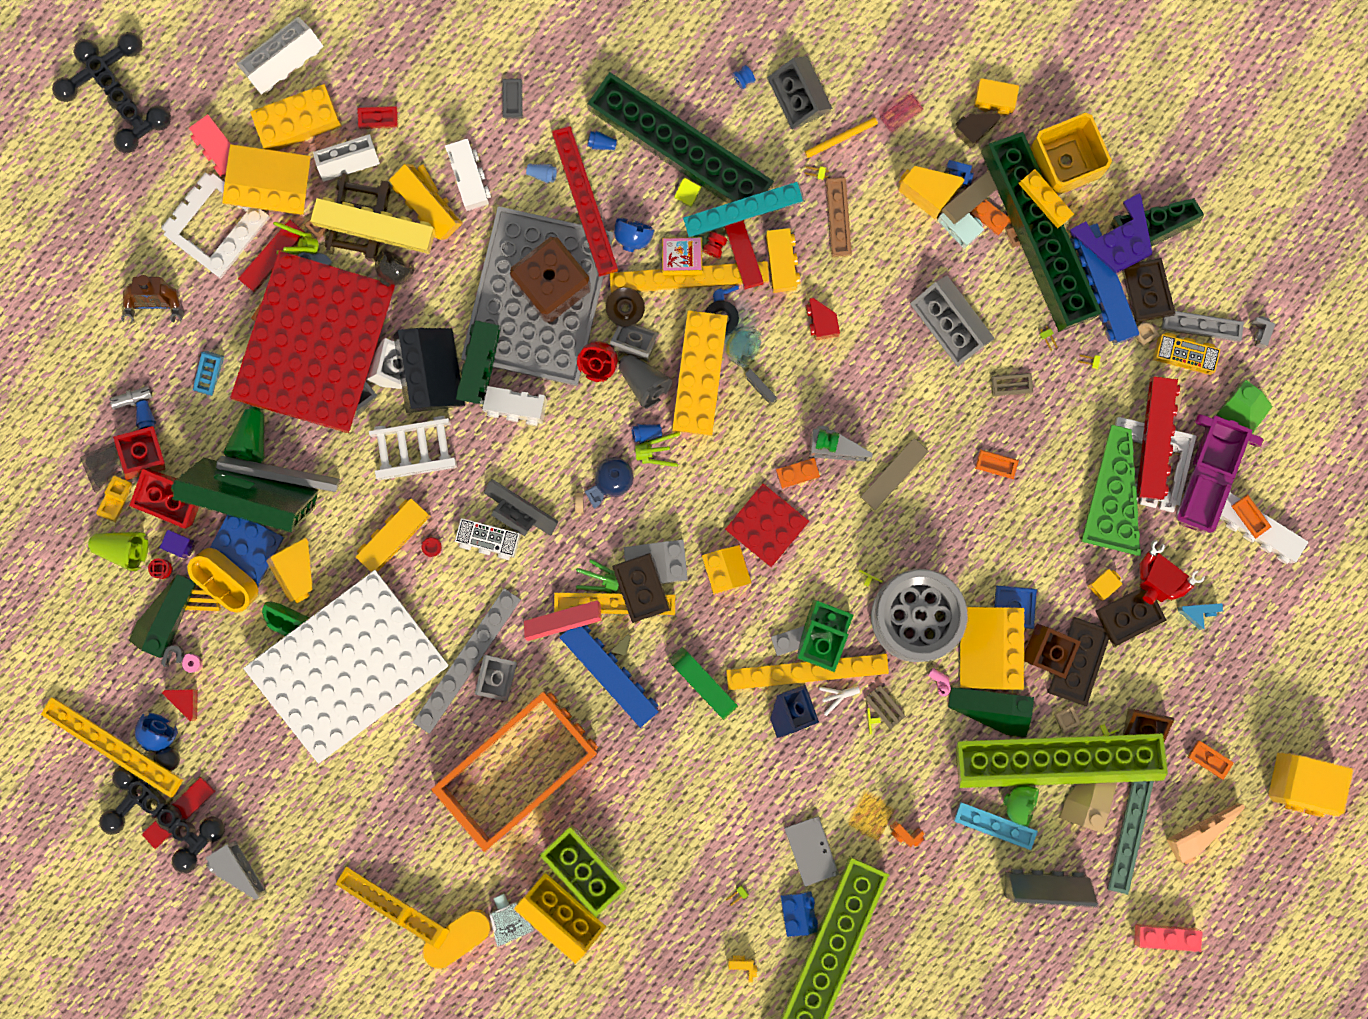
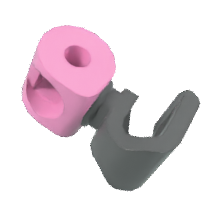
M180 646L167 647L161 662L164 667H168L174 652L176 653L175 663H182L185 671L195 673L203 667V661L199 656L194 654H186L184 656V650Z

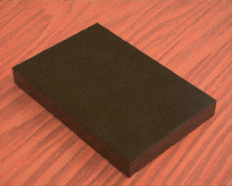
M1162 258L1137 262L1122 270L1135 323L1170 317L1176 314Z
M651 553L612 566L632 623L671 610Z
M1139 588L1095 610L1113 647L1167 621L1157 600L1153 604H1148L1143 600V596L1146 593L1144 589Z

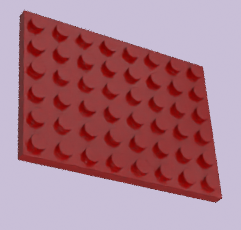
M279 251L230 398L349 434L395 285Z

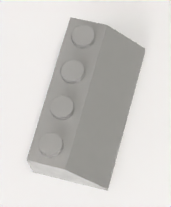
M948 276L936 281L910 303L957 367L995 339Z

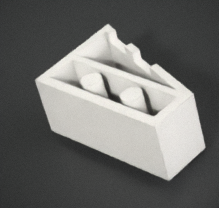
M468 138L445 145L466 211L488 205L487 198H490L491 195L488 186L484 187L482 183L485 176L482 167H477L476 161H479L476 149L472 150Z
M487 386L482 410L489 417L498 418L501 415L506 416L508 421L518 422V419L525 420L528 425L537 426L538 423L543 424L548 401L545 395L539 394L538 397L528 395V392L518 393L509 389Z

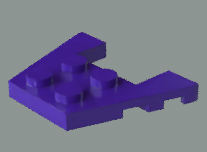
M1140 193L1123 202L1132 220L1101 237L1096 238L1086 221L1070 229V234L1080 240L1087 249L1089 248L1096 254L1097 258L1114 273H1118L1152 255Z

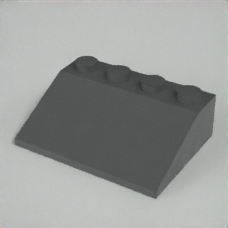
M1011 868V872H1005L1004 896L1014 903L1098 907L1091 878L1084 876V872H1072V875H1064V871H1052V874H1044V870L1032 869L1031 873H1023V869Z

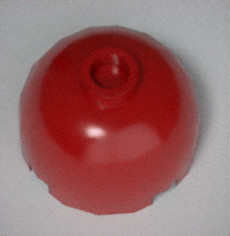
M592 341L586 344L577 357L579 371H582L587 379L595 382L606 381L614 374L618 364L616 351L611 345L603 341Z

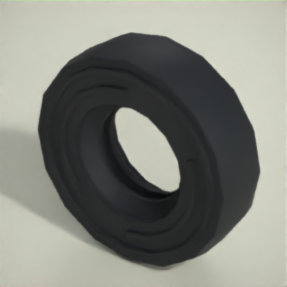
M724 300L715 301L706 308L705 313L715 314L718 311H724L728 314L729 321L725 336H727L737 328L739 313L730 302Z

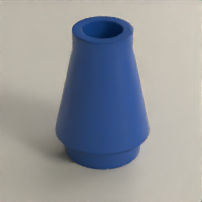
M597 130L595 132L590 131L587 147H591V150L615 151L617 139L611 138Z
M148 401L137 402L136 427L140 430L154 426L155 429L156 421Z
M636 424V426H632L634 442L642 443L662 436L660 424Z

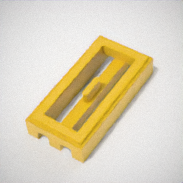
M193 590L192 594L209 595L204 590ZM190 598L189 602L216 603V607L187 606L185 610L220 611L221 604L215 599Z

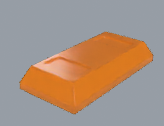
M980 449L975 469L1014 480L1019 460Z
M1248 494L1231 506L1255 539L1271 528L1269 522Z

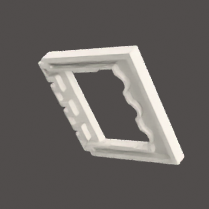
M205 172L197 182L202 188L199 190L194 186L184 198L189 204L186 205L181 202L172 213L177 219L174 221L169 217L161 228L166 231L165 237L221 279L270 217L260 209L239 207L246 211L245 215L211 257L205 255V252L179 235L215 189H218L221 193L224 192L225 182L215 174L210 176Z
M1117 417L1115 425L1132 429L1133 442L1142 444L1144 423ZM1175 431L1174 436H1171V444H1173V452L1180 453L1171 492L1168 491V495L1164 497V500L1141 498L1140 505L1156 508L1158 501H1160L1159 509L1174 512L1176 505L1180 506L1196 435Z

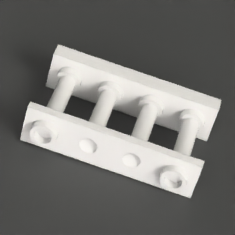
M445 416L434 417L433 421L391 428H386V426L374 427L373 431H369V435L377 437L381 460L380 470H375L376 479L385 480L458 468L457 460L451 458V455L448 453L444 426L451 425V421L448 418L445 419ZM437 428L441 457L436 461H431L428 455L425 429ZM417 430L421 456L418 464L409 462L405 432ZM397 434L401 458L400 467L392 468V465H389L385 435Z

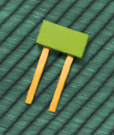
M742 885L736 889L737 892H735L728 899H726V901H728L737 893L741 895V897H739L732 904H730V906L735 904L741 898L745 899L749 896L748 892Z

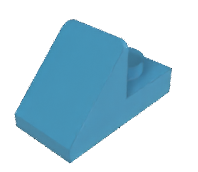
M1223 603L1178 607V612L1199 630L1205 629L1203 613L1205 617L1217 616V612L1223 611Z

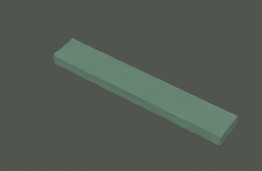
M1154 781L1131 782L1108 890L1129 894Z

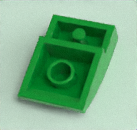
M813 600L803 629L797 658L835 672L849 635L847 632L854 615Z

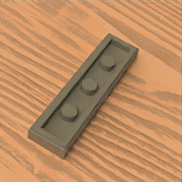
M987 171L941 210L954 225L997 190L990 172Z
M914 438L860 498L872 509L876 510L929 451Z

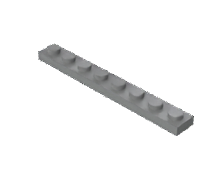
M503 589L413 721L414 724L429 734L432 732L521 599Z

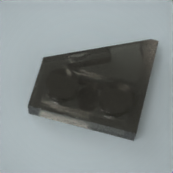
M114 442L80 457L95 493L99 492L104 483L115 474L116 469L121 467Z

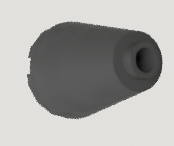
M625 355L620 359L618 369L640 405L645 409L651 408L660 402L661 399L658 397L662 393L666 395L669 392L673 383L670 377L634 355Z

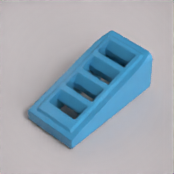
M209 351L202 352L193 386L194 391L213 395L224 356ZM207 359L215 360L216 363L207 362ZM205 366L213 368L214 371L205 370ZM202 375L212 376V379L203 378ZM200 382L210 384V387L201 386Z

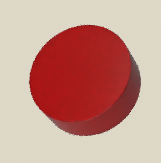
M428 537L422 542L421 549L426 556L436 557L442 551V544L437 538Z

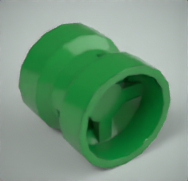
M819 429L815 449L822 450L824 448L828 449L829 452L835 453L840 433H827L826 430Z

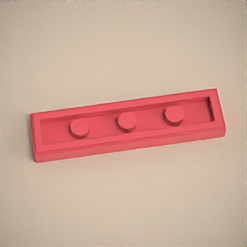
M597 600L525 620L524 638L530 641L602 621L601 604Z

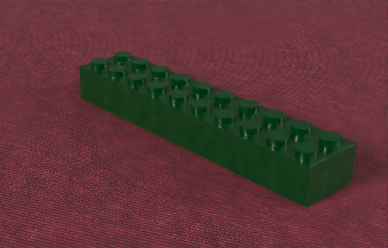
M611 72L608 73L587 103L589 112L726 203L760 194L773 188L774 181Z
M1024 132L989 143L981 151V154L997 187V191L1058 332L1096 318L1102 314L1064 224L1057 228L1018 184L1034 169L1042 176Z

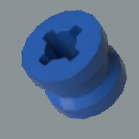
M747 65L742 66L740 71L732 73L735 82L742 90L746 88L747 84L756 81L754 74Z

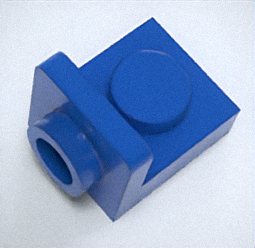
M952 160L948 161L945 172L959 177L962 176L965 179L961 186L963 189H965L967 184H971L974 175L971 172V165Z

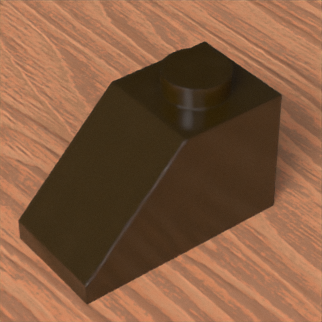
M970 114L966 118L963 116L955 124L957 127L954 133L971 149L999 122L1001 116L999 114Z

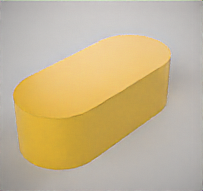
M206 548L189 561L187 570L190 578L227 610L236 613L242 612L258 597L256 582L220 551L214 548Z
M472 909L445 927L450 931L439 949L427 942L423 947L424 960L433 968H445L482 943L492 929V922L488 914L479 909Z

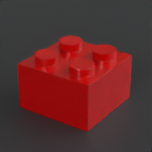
M154 426L113 436L125 480L139 477L143 468L155 472L166 470Z

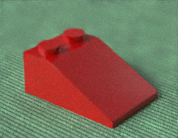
M144 468L141 471L129 504L130 507L184 529L193 525L199 506L173 499L174 492L171 491L174 480L178 478Z

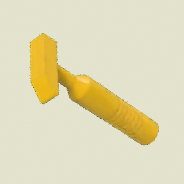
M424 164L418 166V171L438 193V189ZM447 197L443 199L446 204L449 203Z

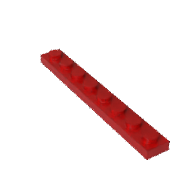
M571 126L552 131L554 143L598 276L601 277L618 272V267Z

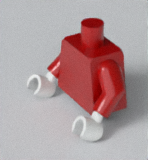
M1157 540L1151 542V551L1146 553L1139 564V577L1141 578L1139 585L1146 591L1143 600L1148 604H1153L1156 599L1163 602L1166 599L1172 601L1183 597L1194 587L1195 583H1201L1205 578L1203 576L1200 580H1195L1194 576L1199 572L1197 570L1192 573V578L1189 580V575L1160 554L1165 548L1163 543L1159 549H1155Z

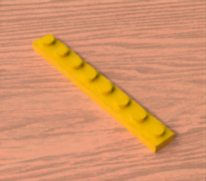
M768 261L757 262L763 281L769 282ZM736 264L702 266V274L663 275L662 269L610 274L611 293L619 288H631L637 292L742 284Z
M887 654L840 658L835 672L809 662L732 669L726 670L728 690L889 674Z
M51 697L40 714L169 797H174L184 780L56 698Z

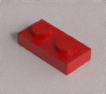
M398 107L358 108V128H399Z

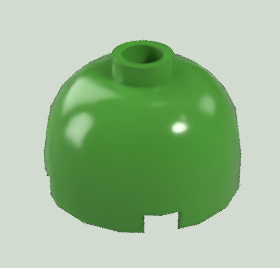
M1022 785L1015 787L1011 794H1006L1003 805L1007 806V815L1014 823L1025 827L1029 826L1033 817L1031 814L1038 800V788Z

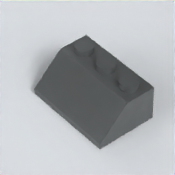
M808 56L792 58L767 77L791 130L814 121L833 109Z

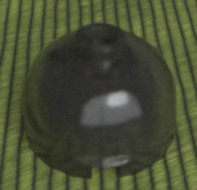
M381 250L375 261V270L381 278L380 282L389 287L392 284L399 286L407 283L414 275L416 268L411 263L408 266L405 265L406 263L401 260L403 259L402 257L388 250Z

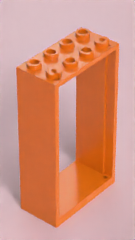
M542 692L431 789L484 852L599 753L596 750L598 745L593 739L587 740L583 735L585 730L579 723L574 724L570 720L572 715L565 707L561 709L556 704L559 700L552 692ZM544 701L588 754L490 839L446 786Z

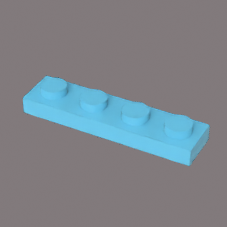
M960 802L953 820L1028 850L1032 849L1038 832Z

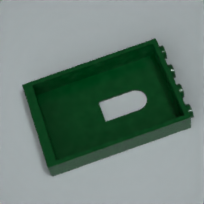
M202 458L199 462H196L193 467L189 468L177 480H174L171 491L174 492V500L291 533L314 510L319 491L307 486L219 470L216 468L217 461L208 458Z

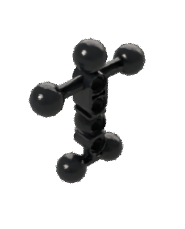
M133 32L122 33L118 38L117 46L102 57H99V48L94 41L89 39L79 40L74 45L73 52L79 62L86 64V68L72 78H58L52 87L53 95L57 100L70 102L76 98L78 88L94 78L107 95L109 105L117 110L127 123L134 127L132 130L127 128L120 129L114 134L113 142L115 148L122 153L134 152L138 147L140 138L153 129L160 131L167 129L171 123L169 110L157 105L147 111L146 120L143 121L142 112L133 102L131 91L120 84L109 66L123 56L134 57L142 51V40ZM97 64H101L98 70H94ZM112 79V83L109 86H105L106 81ZM124 95L121 101L116 102L118 96ZM135 110L132 117L127 116L130 111Z
M167 747L156 752L154 761L172 772L180 763V755L174 748ZM122 766L114 770L112 782L120 790H127L128 795L116 809H109L102 813L99 819L101 830L109 835L118 834L125 826V816L137 804L145 812L151 813L152 818H156V823L161 829L172 833L174 839L185 841L190 845L188 848H180L174 852L171 860L175 871L182 874L193 871L198 863L197 855L209 842H217L223 837L225 825L222 820L214 816L205 818L199 826V836H197L194 825L186 822L187 819L185 817L182 818L179 808L166 802L165 798L144 780L138 781L136 775ZM138 786L143 788V793L140 796L136 792ZM153 799H156L158 803L155 810L151 807ZM167 813H171L172 815V821L170 823L166 821ZM183 826L187 829V834L184 837L180 834V829Z

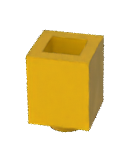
M1107 569L1087 586L1102 601L1122 585L1121 577L1116 571Z

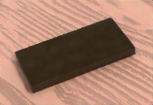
M1073 617L1067 636L1079 640L1081 643L1066 679L1054 674L1048 693L1087 707L1109 637L1102 626Z

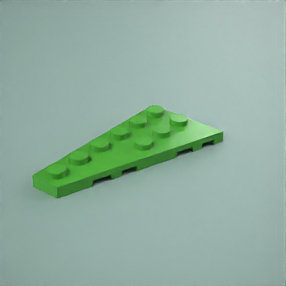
M1110 425L1081 542L1141 556L1132 429Z

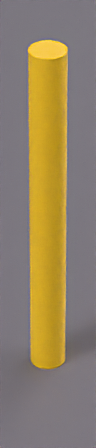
M873 117L804 151L807 158H810L877 125V119Z

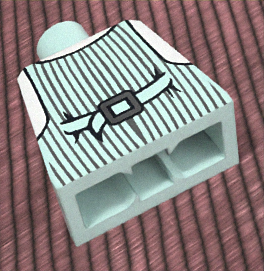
M505 893L493 898L497 910L490 913V918L498 947L535 930L529 922L514 910L519 903L518 901L509 904Z

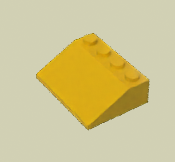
M230 144L222 203L225 205L304 215L311 156Z
M967 607V625L964 635L960 640V688L1024 690V608Z

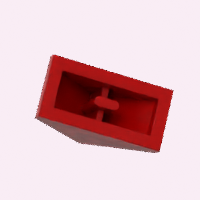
M164 690L162 692L189 721L197 719L198 690Z

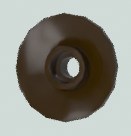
M619 288L613 291L606 301L608 318L614 324L622 327H630L637 324L645 312V302L642 296L631 288ZM623 305L629 307L627 312L622 311L621 307Z

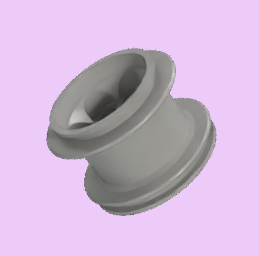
M928 569L909 570L890 579L878 591L871 609L872 628L879 643L893 656L909 662L932 661L948 654L962 639L968 618L965 599L956 584L945 575ZM907 592L914 595V601L911 604L907 603L904 599V595ZM927 593L934 595L935 600L933 604H928L925 601ZM895 610H901L904 613V618L901 621H897L894 618ZM917 610L925 613L923 621L915 618ZM937 611H941L944 614L942 622L936 621L934 617ZM907 627L911 628L914 632L911 639L904 637L903 632ZM927 628L932 629L934 632L931 640L926 639L924 636V631Z

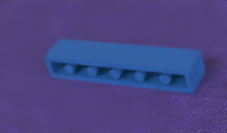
M1098 223L1089 226L1096 238L1102 236ZM1072 236L1071 243L1074 249L1078 251V259L1082 268L1084 267L1088 282L1101 309L1102 314L1099 315V318L1107 327V339L1112 341L1113 345L1136 338L1140 333L1117 273H1114L1098 259L1097 255L1089 248L1087 249L1082 245L1080 240Z
M587 625L573 628L563 633L559 638L640 728L659 712L656 709L659 705L652 697L647 699L644 696L645 690L638 682L634 684L629 679L632 675L626 668L620 669L617 666V658L611 652L607 654L602 649L605 645L599 638L593 639L589 634L591 630Z

